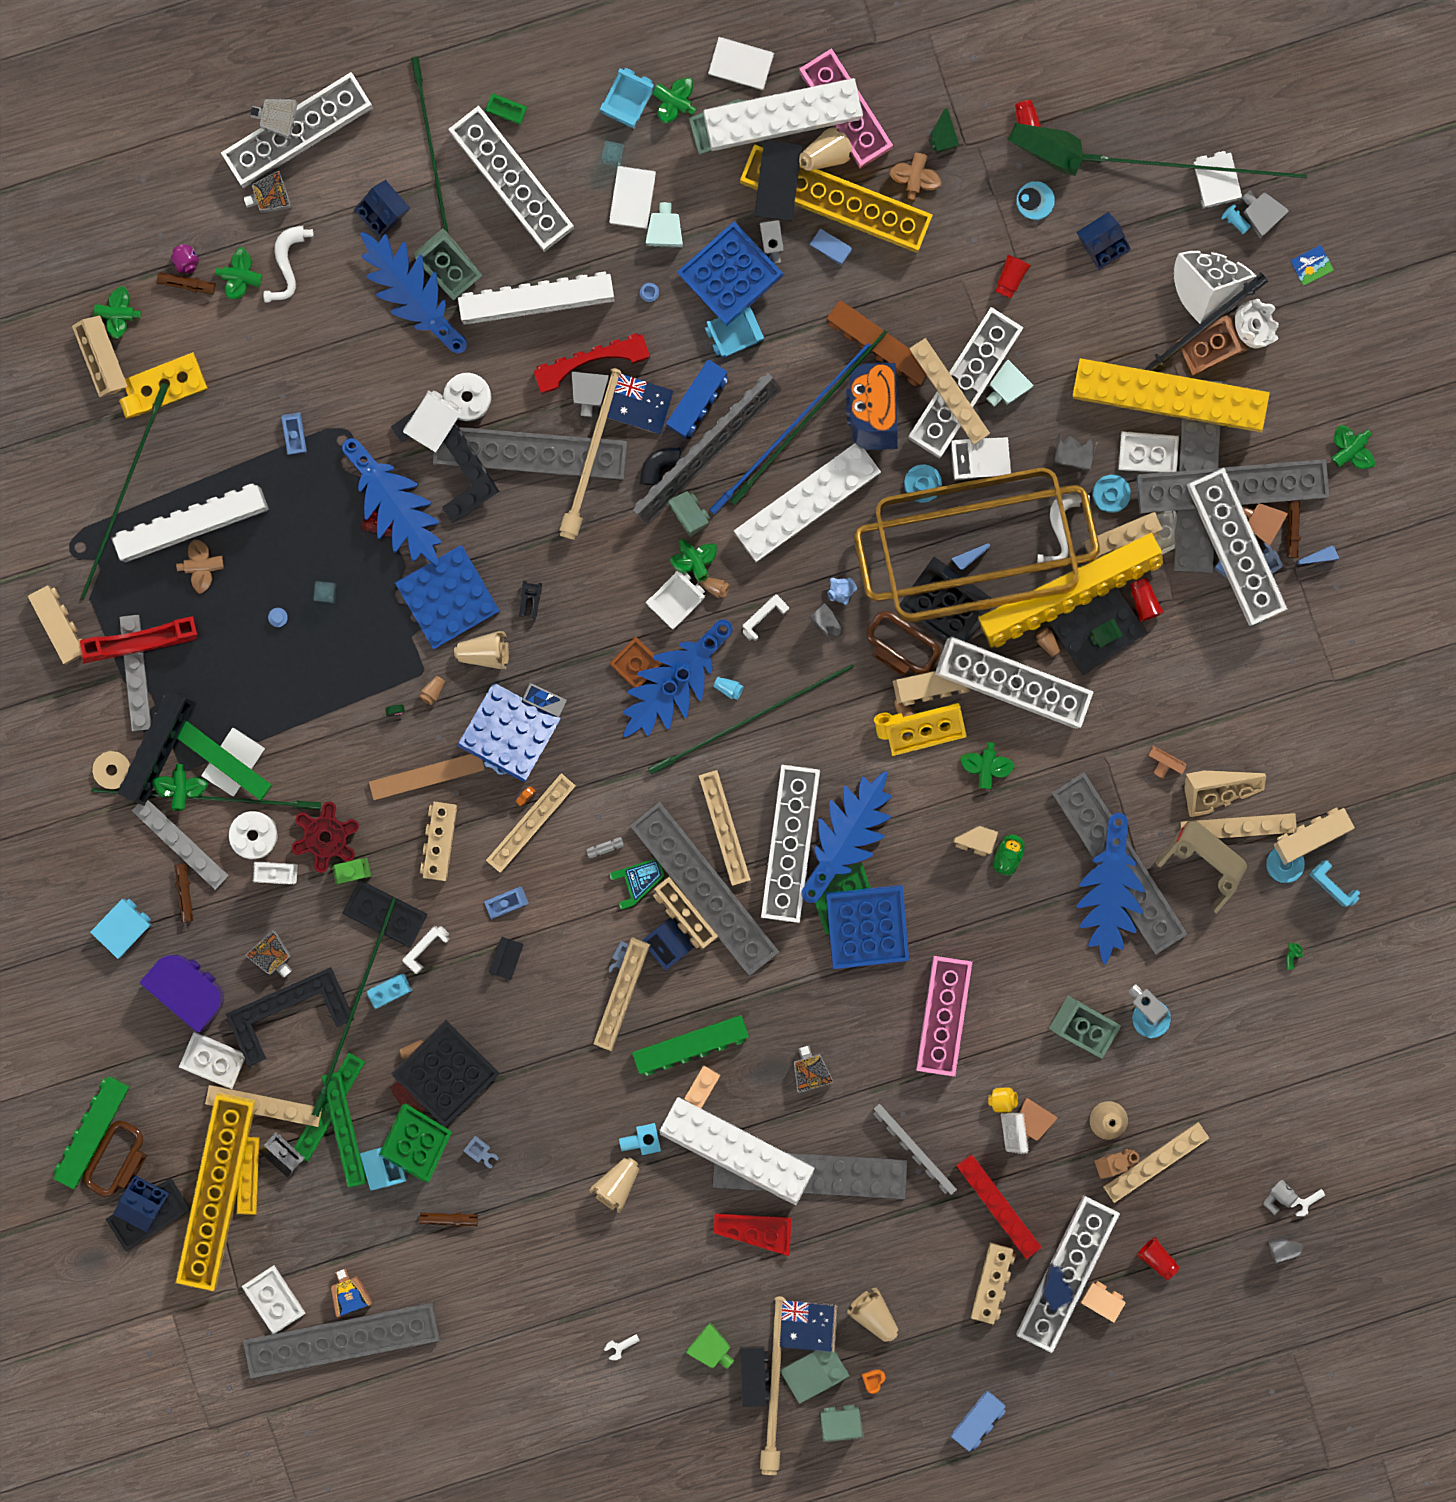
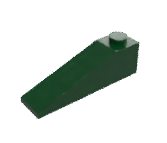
M1015 123L1008 138L1009 142L1062 174L1076 176L1083 161L1081 139L1068 131Z

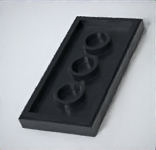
M764 140L754 217L792 222L800 166L799 156L802 151V145Z
M359 879L342 914L380 933L392 898H395L396 901L383 935L411 948L428 914Z
M172 1178L157 1186L168 1192L169 1195L148 1232L115 1215L106 1218L125 1251H128L192 1210Z

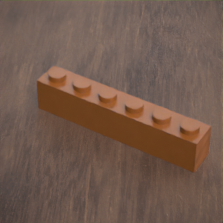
M839 300L826 319L829 322L827 325L835 331L839 329L845 333L843 337L850 342L856 341L859 343L861 350L867 343L872 345L884 331L841 300ZM888 333L871 351V353L876 355L874 358L880 363H896V374H903L907 377L906 381L914 387L916 384L920 387L927 377L909 348Z

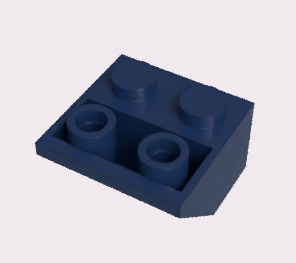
M384 180L372 187L354 210L376 236L380 238L410 210V207L392 186Z
M1109 212L1076 232L1083 247L1099 270L1131 250L1119 223Z
M671 918L642 940V942L650 944L649 951L665 971L694 948L690 938L679 929L676 921Z
M135 1175L119 1200L113 1215L148 1232L169 1193Z
M1051 1263L1048 1266L1041 1291L1050 1308L1055 1311L1072 1302L1074 1292L1068 1282L1064 1283L1063 1278L1065 1275L1059 1265L1055 1267Z

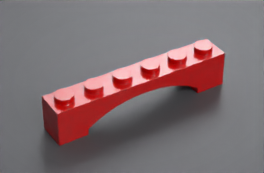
M635 333L627 336L628 339L620 341V339L609 342L610 345L602 347V345L593 347L591 352L585 354L584 351L575 353L573 358L567 360L565 357L555 360V364L549 366L547 363L537 366L534 374L541 394L559 389L560 382L578 367L596 360L619 358L630 360L632 364L650 359L643 334Z
M192 616L138 632L79 640V650L82 663L86 664L195 641L197 632Z
M972 1154L956 1164L1026 1259L1042 1248Z

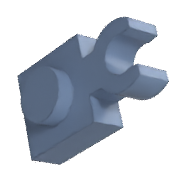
M1264 543L1265 550L1262 554L1271 574L1283 567V564L1278 554L1267 543Z
M623 941L620 942L612 957L617 961L609 967V972L614 967L621 968L629 946Z
M476 1135L463 1150L478 1163L483 1159L488 1168L493 1167L488 1162L489 1158L499 1159L496 1154L487 1152L490 1146Z

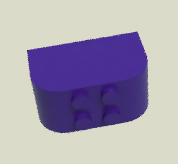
M182 955L162 957L139 983L197 1033L202 1032L223 1007L224 993L221 987L215 982L216 978L208 971L204 973L200 969L201 965L194 959L189 960Z

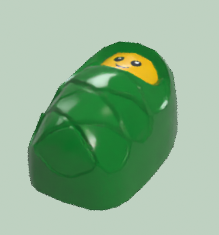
M1010 834L1001 839L993 858V869L1007 876L1015 873L1025 851V843L1021 837Z

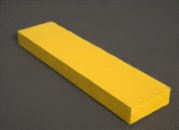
M260 1137L248 1138L238 1185L237 1214H257Z

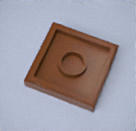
M635 637L609 664L635 688L642 686L647 680L638 676L639 671L660 667L663 663L653 659L654 654Z

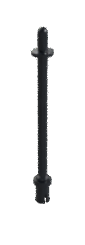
M1260 272L1249 283H1244L1241 292L1160 356L1156 353V360L1146 367L1145 370L1155 371L1161 365L1166 368V361L1245 297L1254 296L1258 289L1269 281L1265 275Z

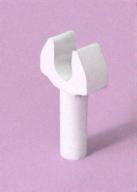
M1321 1189L1306 1199L1298 1197L1290 1207L1301 1204L1302 1209L1296 1212L1295 1215L1305 1216L1308 1214L1309 1205L1326 1195Z
M637 1334L621 1343H615L612 1340L607 1343L604 1350L607 1351L610 1348H615L616 1353L611 1355L609 1359L618 1360L621 1358L622 1350L640 1340Z

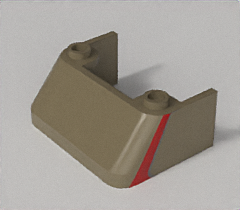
M1188 821L1155 859V862L1161 868L1172 853L1181 859H1185L1195 851L1224 874L1218 882L1221 894L1210 906L1217 914L1236 891L1247 870V864L1242 857L1199 822Z

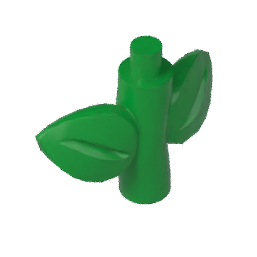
M692 78L676 80L673 82L670 90L660 83L655 87L652 94L663 102L657 111L659 119L663 123L674 121L679 111L684 114L688 112L692 115L696 112L697 108L691 105L692 102L687 100L693 91Z
M239 247L233 254L231 259L232 267L216 268L215 275L221 276L222 280H228L225 285V294L228 299L234 300L243 297L247 290L246 284L256 287L261 286L262 274L250 271L252 259L242 247Z
M125 286L118 287L110 294L109 306L95 304L94 317L100 316L102 319H107L106 331L113 338H120L125 333L127 328L126 321H133V318L141 319V311L134 310V307H128L130 298Z
M1344 425L1338 426L1334 433V442L1342 450L1331 457L1332 461L1339 468L1350 460L1359 469L1373 468L1375 466L1374 457L1368 449L1363 448L1368 443L1367 439L1372 436V433L1367 429L1363 434L1359 432L1355 436L1349 427Z
M681 539L678 542L681 547L679 549L681 553L671 557L670 562L672 566L680 573H687L692 569L697 581H704L709 577L705 565H709L714 561L717 552L716 544H704L695 550L691 543Z
M987 742V749H983L982 756L978 753H968L960 757L962 766L967 772L979 774V788L992 789V775L1003 778L1009 775L1014 768V763L1010 759L1003 756L996 757L995 743Z
M176 764L173 778L161 776L153 780L154 789L160 796H173V811H184L186 797H199L208 785V782L198 777L186 779L183 764Z

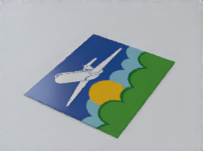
M1321 245L1290 260L1303 286L1334 271Z

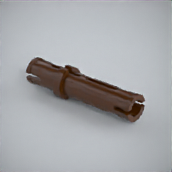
M159 272L157 276V284L192 290L193 293L203 292L214 295L216 283L202 281L196 277L192 279Z
M1299 500L1288 501V532L1285 537L1287 541L1286 558H1299L1298 549L1299 541H1301L1299 536L1301 501Z
M187 863L174 865L176 872L175 886H177L181 922L194 921L189 891L191 883L190 880L188 881Z
M420 1212L419 1223L420 1225L477 1227L478 1214Z

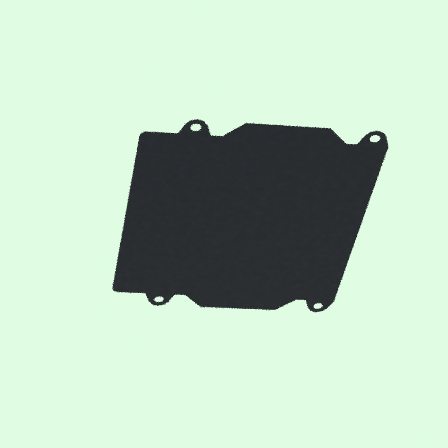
M343 428L323 429L305 437L307 452L287 454V448L284 445L117 514L98 562L101 571L90 596L105 637L121 635L120 617L140 615L141 631L193 616L197 632L195 641L144 651L147 688L155 702V705L150 709L151 719H153L154 714L158 711L163 696L167 690H170L195 702L186 721L220 746L232 728H235L257 743L423 674L424 666L412 639V636L421 627L418 622L410 621L409 615L411 610L409 606L398 605L394 595L397 587L395 583L400 580L405 568L404 561L399 549L396 553L393 552L390 527H388L380 539L377 538V519L380 504L369 519L365 520L364 503L367 486L359 492L360 478L344 471L340 463V459L345 454L342 451V446L337 443V438L340 435H346L348 439H354L350 431ZM249 484L258 485L262 490L269 509L267 511L128 562H123L119 559L112 539L117 537L116 533L124 530L131 532L135 530L134 527L143 523L150 525L152 520L156 518L171 517L170 514L175 511H188V507L195 504L202 506L207 504L206 500L214 497L221 499L225 497V493L233 490L236 492L243 491L242 487ZM112 516L83 527L69 543L70 553L78 559H96ZM192 540H200L208 546V558L222 556L224 569L210 572L212 583L205 592L200 594L192 586V573L177 571L176 564L184 563V560H190L188 557V547ZM76 543H85L86 550L83 553L76 552ZM274 608H281L287 613L288 620L282 627H275L269 622L268 615ZM124 656L114 657L121 677L127 683ZM177 738L173 749L179 763L183 764L184 770H191L208 763L206 759Z

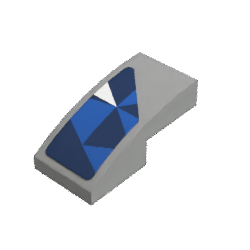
M529 683L522 698L523 701L557 717L560 716L567 701L532 683Z

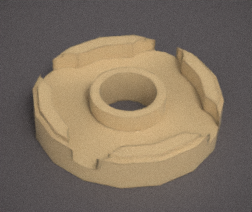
M108 751L102 753L93 764L92 772L94 779L104 788H120L130 763L126 756L119 752ZM109 765L117 767V773L113 776L107 773Z

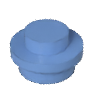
M646 283L640 289V296L646 302H653L659 296V289L653 283Z
M274 608L270 611L268 619L271 625L282 627L286 624L288 616L285 610Z

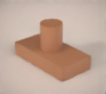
M1154 745L1149 751V756L1159 761L1154 771V774L1164 778L1169 768L1181 774L1184 772L1186 763Z

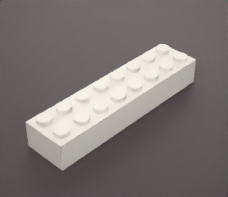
M352 72L297 105L291 139L260 128L227 148L221 154L241 186L245 188L373 109V106Z
M855 78L706 109L703 113L711 151L862 120L863 117Z
M477 106L449 128L450 134L544 252L574 229V225L480 106Z
M606 272L595 273L594 277L579 275L576 276L575 280L560 278L555 283L540 281L536 286L521 284L516 289H511L510 286L502 287L497 292H492V289L483 290L478 295H473V292L462 294V297H458L463 325L615 301L611 275L606 274Z
M992 307L949 372L972 407L1023 329L1022 326ZM938 391L911 431L908 439L940 459L961 425Z
M853 444L734 530V533L757 563L874 479L881 471L865 449Z
M1223 468L1186 485L1249 626L1287 610L1225 469Z
M249 484L242 487L243 491L236 492L233 490L225 493V497L221 499L214 497L206 500L207 504L202 506L195 504L189 506L188 511L181 512L179 510L171 513L169 518H156L152 520L150 525H145V523L134 527L135 530L127 532V530L116 533L117 537L112 539L119 559L123 562H128L267 511L269 509L262 490L258 485Z
M953 637L947 639L934 674L1075 729L1081 728L1093 695V691Z
M781 765L761 913L762 918L800 922L803 899L801 891L805 885L820 773L818 769Z
M677 1097L660 1129V1135L794 1205H797L814 1173V1167Z
M1083 1195L1051 1261L1055 1267L1059 1265L1064 1273V1283L1068 1282L1074 1292V1295H1072L1073 1301L1053 1311L1041 1291L1046 1277L1045 1273L1016 1333L1017 1336L1053 1352L1120 1214L1119 1212Z

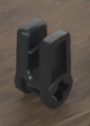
M523 580L519 617H525L528 598H532L531 618L537 619L542 583L531 584Z

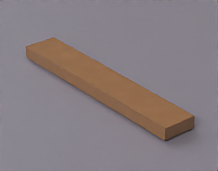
M469 754L369 782L373 800L481 772L485 768L482 759Z

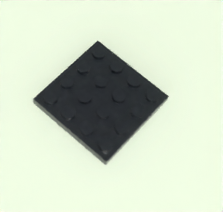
M1116 587L1110 589L1106 595L1101 597L1098 595L1092 598V601L1088 604H1080L1073 611L1066 614L1063 612L1057 615L1058 617L1055 620L1048 622L1083 675L1147 633ZM1114 619L1123 636L1101 648L1098 645L1094 646L1089 637L1092 635L1090 631Z
M447 1020L391 1073L444 1127L500 1074Z

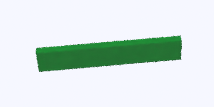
M185 721L178 739L262 801L273 785L188 721Z
M350 1052L338 1070L341 1073L346 1096L365 1064L364 1060ZM325 1098L319 1126L307 1125L294 1147L304 1157L303 1160L309 1162L332 1122L327 1098Z
M340 1071L334 1072L327 1087L328 1096L326 1098L347 1187L350 1188L367 1183ZM328 1074L321 1076L323 1086L326 1082Z

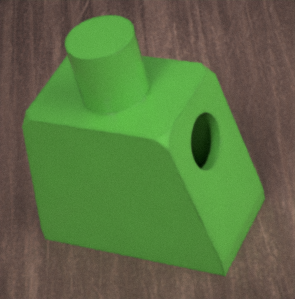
M368 858L332 866L336 885L372 876Z
M711 1323L705 1327L686 1350V1353L711 1368H714L719 1362L727 1369L734 1361L726 1354L730 1349V1345Z

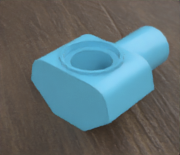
M655 1123L636 1127L638 1135L619 1138L622 1152L641 1148L642 1155L661 1151ZM646 1134H651L654 1137L652 1144L644 1143L643 1137Z

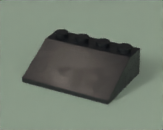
M934 556L912 587L963 577ZM968 584L905 596L899 605L906 613L915 614L993 598L975 585ZM992 607L919 622L945 641L953 637L967 642L980 625L978 617L988 613Z

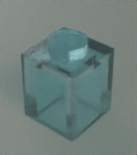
M605 140L601 158L602 163L621 166L625 149L624 144Z
M315 581L314 601L335 604L337 584Z

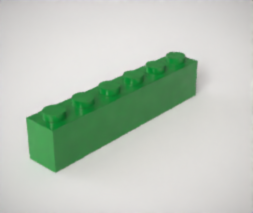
M742 1015L633 1051L632 1054L639 1074L644 1073V1076L655 1073L654 1069L662 1067L663 1070L674 1067L673 1063L680 1061L683 1064L692 1061V1056L698 1055L701 1058L709 1055L710 1050L717 1049L718 1052L727 1049V1044L735 1042V1045L745 1043V1038H748L749 1035Z
M108 1076L107 1079L103 1078L99 1085L101 1091L98 1096L94 1095L90 1102L92 1108L89 1113H84L80 1121L83 1124L80 1130H75L71 1138L74 1140L71 1147L67 1146L62 1156L65 1158L61 1164L58 1163L53 1171L55 1174L53 1179L72 1189L77 1188L131 1086L112 1076Z

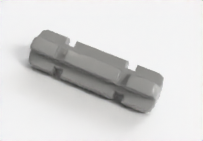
M619 837L613 839L614 841L612 842L610 840L596 845L595 848H588V857L593 858L598 854L602 855L613 851L615 848H622L624 846L622 838Z

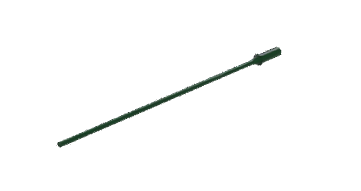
M412 57L414 82H416L419 89L443 227L448 233L422 90L424 79H422L419 57Z
M1083 153V161L1099 162L1100 164L1109 161L1307 178L1305 174L1108 158L1102 154Z
M885 330L754 477L738 490L730 499V502L736 505L752 489L754 481L887 334Z
M164 383L161 384L155 402L152 404V415L81 595L82 599L85 598L155 415L162 408L161 405L169 385Z
M851 664L676 756H668L667 759L649 767L648 770L652 775L673 765L677 759L854 668V665Z
M92 788V792L117 794L119 791ZM151 792L150 796L162 797L158 793ZM210 796L186 797V799L284 805L297 809L321 810L322 802L299 800L282 802Z
M392 898L326 1082L319 1092L311 1115L319 1117L325 1098L328 1096L327 1087L393 910L395 898Z

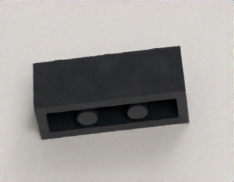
M764 1346L741 1347L743 1407L766 1406V1401H770L769 1389L765 1390V1382H769V1370H765V1363L768 1362V1351H764Z

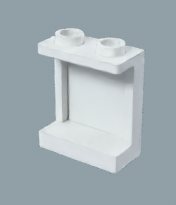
M1225 151L1215 153V157L1207 158V156L1198 157L1192 164L1235 168L1232 154H1226ZM1195 169L1202 196L1201 203L1203 209L1237 201L1242 198L1236 172Z
M428 390L416 412L406 424L403 432L436 452L459 417L461 410L458 409L459 406L452 401L448 403L443 400V396L440 393Z
M678 571L646 601V604L672 630L705 598L703 595L705 591L698 584L694 586L689 581L691 577L687 573H680Z
M777 594L742 626L744 629L742 633L750 641L752 639L758 640V636L752 629L775 607L783 615L789 611V607Z
M255 862L254 882L296 884L298 865Z
M434 926L402 961L416 974L419 973L424 967L416 958L437 936L445 943L450 940L447 937L449 933L442 926L439 928Z

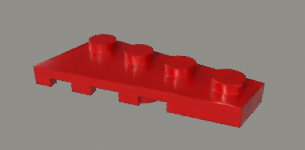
M715 1213V1234L790 1256L791 1217Z

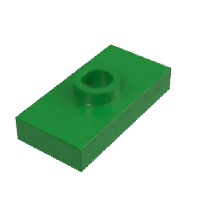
M492 93L485 112L521 126L528 107Z

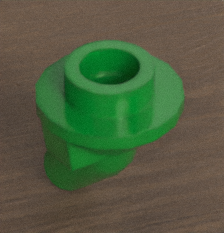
M1290 942L1288 944L1286 956L1288 970L1294 969V957H1303V949L1298 943L1293 944Z

